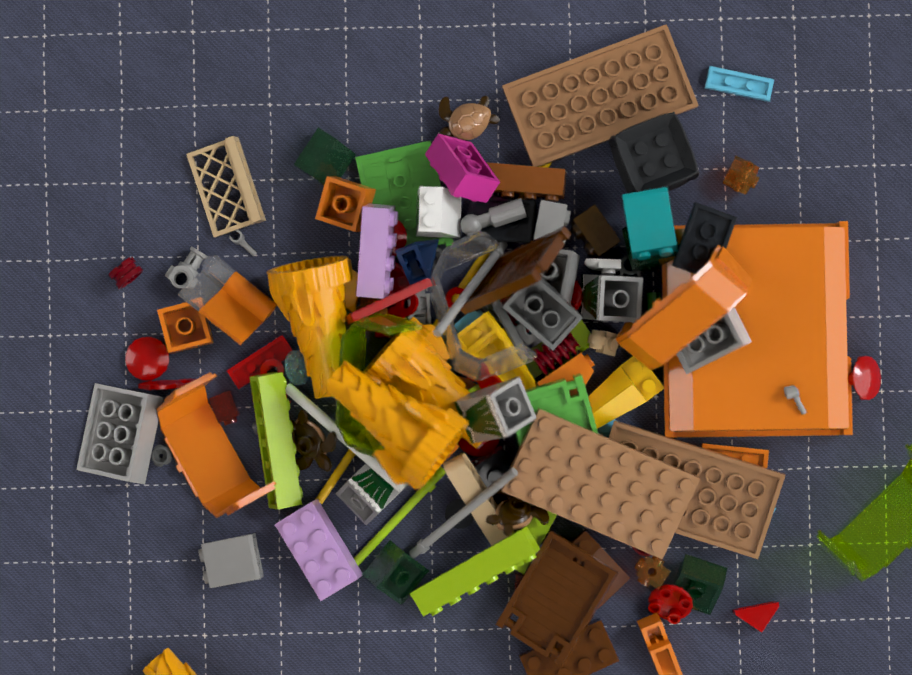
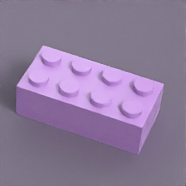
M367 204L362 207L356 297L384 299L390 291H393L394 278H390V273L395 267V256L392 255V249L396 247L397 234L393 233L394 226L398 223V211H395L394 205Z
M318 499L274 524L320 601L363 576V573Z

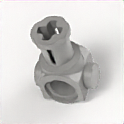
M191 246V251L185 261H180L175 267L172 265L165 274V277L171 280L173 286L180 290H187L190 293L194 291L198 284L195 279L198 275V267L204 259L208 258V256ZM181 273L186 274V283L178 285L176 277Z

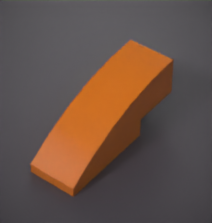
M658 613L638 620L637 624L658 675H683Z

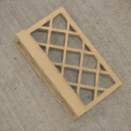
M231 136L224 141L186 154L214 238L255 223L266 221L239 137ZM225 146L227 155L222 162L213 156L217 148ZM202 154L208 157L203 169L196 166L195 156ZM212 160L222 164L217 176L207 171ZM225 167L233 170L234 176L231 182L220 178ZM205 174L215 178L210 190L203 187L202 184ZM218 181L229 185L224 197L214 192ZM232 187L240 191L241 197L238 203L227 199ZM212 195L222 199L217 211L210 208L208 203ZM226 201L236 206L231 218L220 213ZM239 208L247 212L248 221L240 223L234 220ZM219 215L229 220L226 228L220 231L217 230L215 224Z

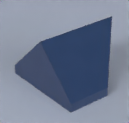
M439 239L418 241L395 250L410 285L426 278L431 279V271Z

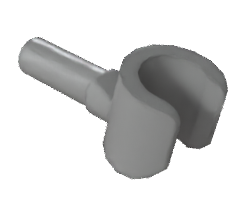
M236 230L240 234L238 240H234L229 236L234 244L244 247L253 257L257 254L244 240L245 237L241 231Z
M793 385L784 387L786 399L794 398L801 414L807 413L800 400L799 390Z

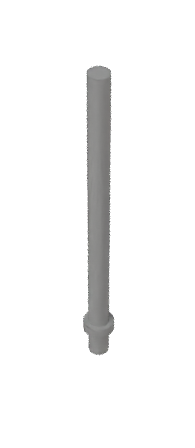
M499 242L496 247L491 249L490 256L434 329L433 334L436 337H440L498 258L504 254V250L508 246L507 243Z
M515 468L508 470L425 539H420L417 545L409 551L410 555L416 558L422 552H427L430 548L429 546L518 475Z

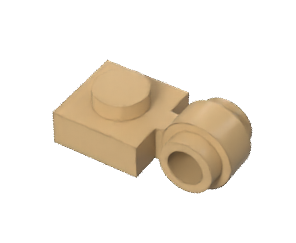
M592 330L587 343H589V348L596 349V352L615 357L619 346L615 339L618 334L602 330Z

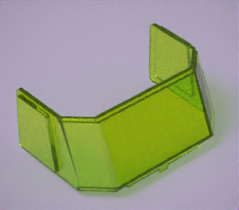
M373 313L355 321L341 336L339 366L346 360L361 372L365 370L366 329L384 334H395L421 330L422 325L417 324L415 321L390 314ZM337 400L335 424L346 445L355 448L354 451L372 457H375L373 454L376 450H385L381 443L368 432L365 426L350 416L351 411Z
M912 444L905 445L910 460L902 473L840 534L829 539L821 530L817 531L818 535L816 537L820 544L852 576H855L861 582L876 575L883 567L887 568L906 548L909 550L912 548Z

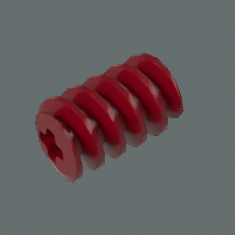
M570 332L554 350L543 343L541 344L543 352L536 348L534 349L535 357L532 355L531 357L545 375H548L547 367L555 370L554 362L556 361L562 365L561 357L569 360L570 351L577 355L576 347H580V345Z

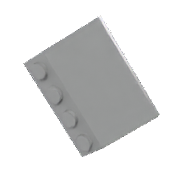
M95 383L76 470L127 482L145 484L158 425L156 409L162 405L163 397Z

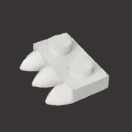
M586 259L584 261L588 268L601 271V275L614 276L615 272L621 269V260Z

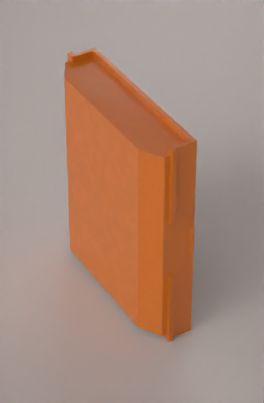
M848 221L824 224L734 225L726 250L752 278L747 294L734 307L752 342L689 374H686L677 354L663 365L665 437L853 435L852 385L848 382V375L851 372V358L847 356L846 300L850 298ZM686 225L674 226L677 249ZM676 252L669 256H661L662 299L683 282L687 283L695 276L693 273L672 266ZM793 385L799 390L800 400L807 413L801 414L794 398L786 399L784 387Z

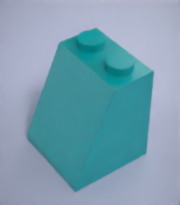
M667 187L623 194V210L632 259L647 260L653 255L664 257L676 252L677 244Z

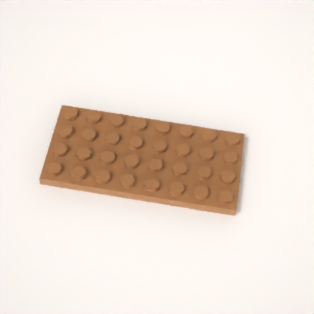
M667 24L502 85L531 164L535 167L543 166L607 142L611 136L659 115L672 112L679 115L699 106Z
M538 408L535 413L537 418L531 422L510 469L515 468L518 475L504 485L501 491L663 559L700 478Z
M614 420L609 435L610 439L700 478L676 529V534L755 559L759 558L786 476L784 473Z

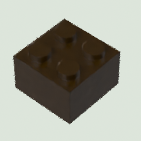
M596 205L584 211L571 222L572 233L577 239L581 238L585 243L583 248L590 258L594 256L595 259H598L621 241Z

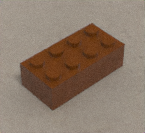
M600 618L588 624L562 667L555 663L556 658L552 655L545 657L534 649L519 655L527 675H590L620 661ZM558 642L556 648L562 651L564 646Z

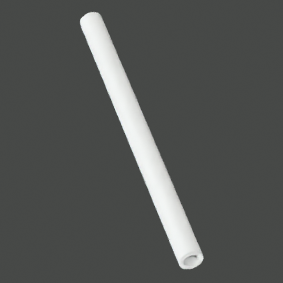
M289 383L285 391L289 397L329 432L334 431L338 440L394 489L400 492L406 484H395L372 453L293 384Z

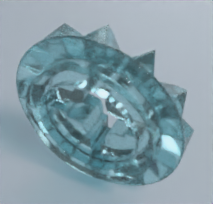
M300 350L290 351L285 359L286 375L294 385L306 384V380L310 379V377H307L304 356Z

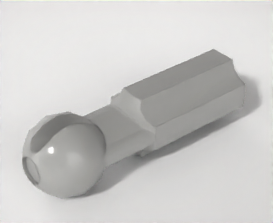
M519 198L489 208L488 213L479 216L468 214L463 217L460 226L463 233L473 236L478 234L484 227L490 225L498 227L526 218L527 214L522 199Z

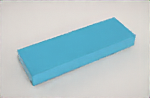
M709 66L705 89L769 102L774 79Z

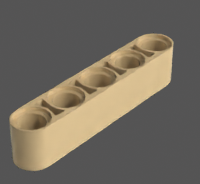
M465 453L443 463L447 476L466 505L487 488ZM493 496L471 512L491 546L507 537L496 525L486 522L487 516L496 514L498 507Z

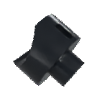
M455 499L447 505L445 510L446 520L466 506L462 499ZM470 513L456 524L454 528L464 529L473 522L474 517Z

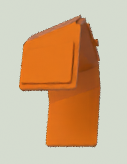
M717 245L707 264L687 283L683 282L664 299L660 300L658 298L652 303L654 307L636 322H625L615 339L621 347L646 367L654 370L664 365L727 314L747 294L752 278L724 247Z
M210 372L173 391L164 399L165 402L156 411L160 429L165 437L164 441L178 464L175 466L178 473H183L195 497L198 496L202 505L218 518L226 513L230 515L275 489L274 485H276V482L274 481L260 488L250 479L208 403L205 386L217 377L216 374Z

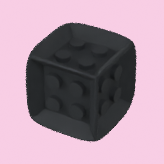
M675 112L659 115L638 123L611 136L609 139L614 162L628 194L667 187L668 191H671L691 180H695L699 176L696 158L685 130Z

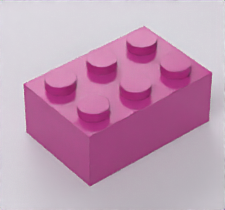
M438 133L425 153L431 167L437 171L440 180L446 184L449 193L454 197H464L473 202L487 203L500 183L472 142Z

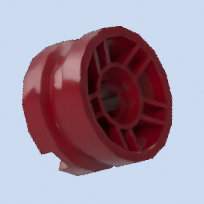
M129 257L121 262V265L115 267L108 274L111 280L117 282L116 286L118 289L129 285L144 271L135 264L136 260L133 257L131 259Z

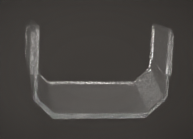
M476 232L453 242L451 246L444 248L432 273L431 283L433 286L429 287L430 298L438 323L449 310L440 283L444 271L499 249L500 244L488 233ZM453 320L442 334L453 369L475 381L495 374L500 375L532 362L537 357L533 350L520 343L480 360L462 351Z

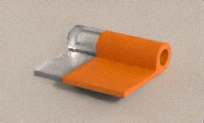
M209 255L201 265L204 267L201 273L178 293V296L241 345L267 320L276 309L277 304L217 255L213 257Z

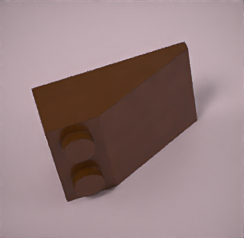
M583 530L571 543L619 572L599 605V609L630 577Z

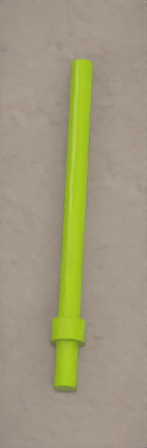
M440 466L432 478L400 508L354 557L358 566L428 492L431 493L437 487L435 484L446 474L444 468Z

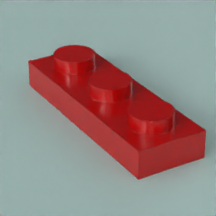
M281 335L228 369L227 372L237 388L241 389L250 383L249 376L260 375V366L265 360L275 358L283 362L295 353L285 337ZM269 366L267 368V371L274 368L275 366Z

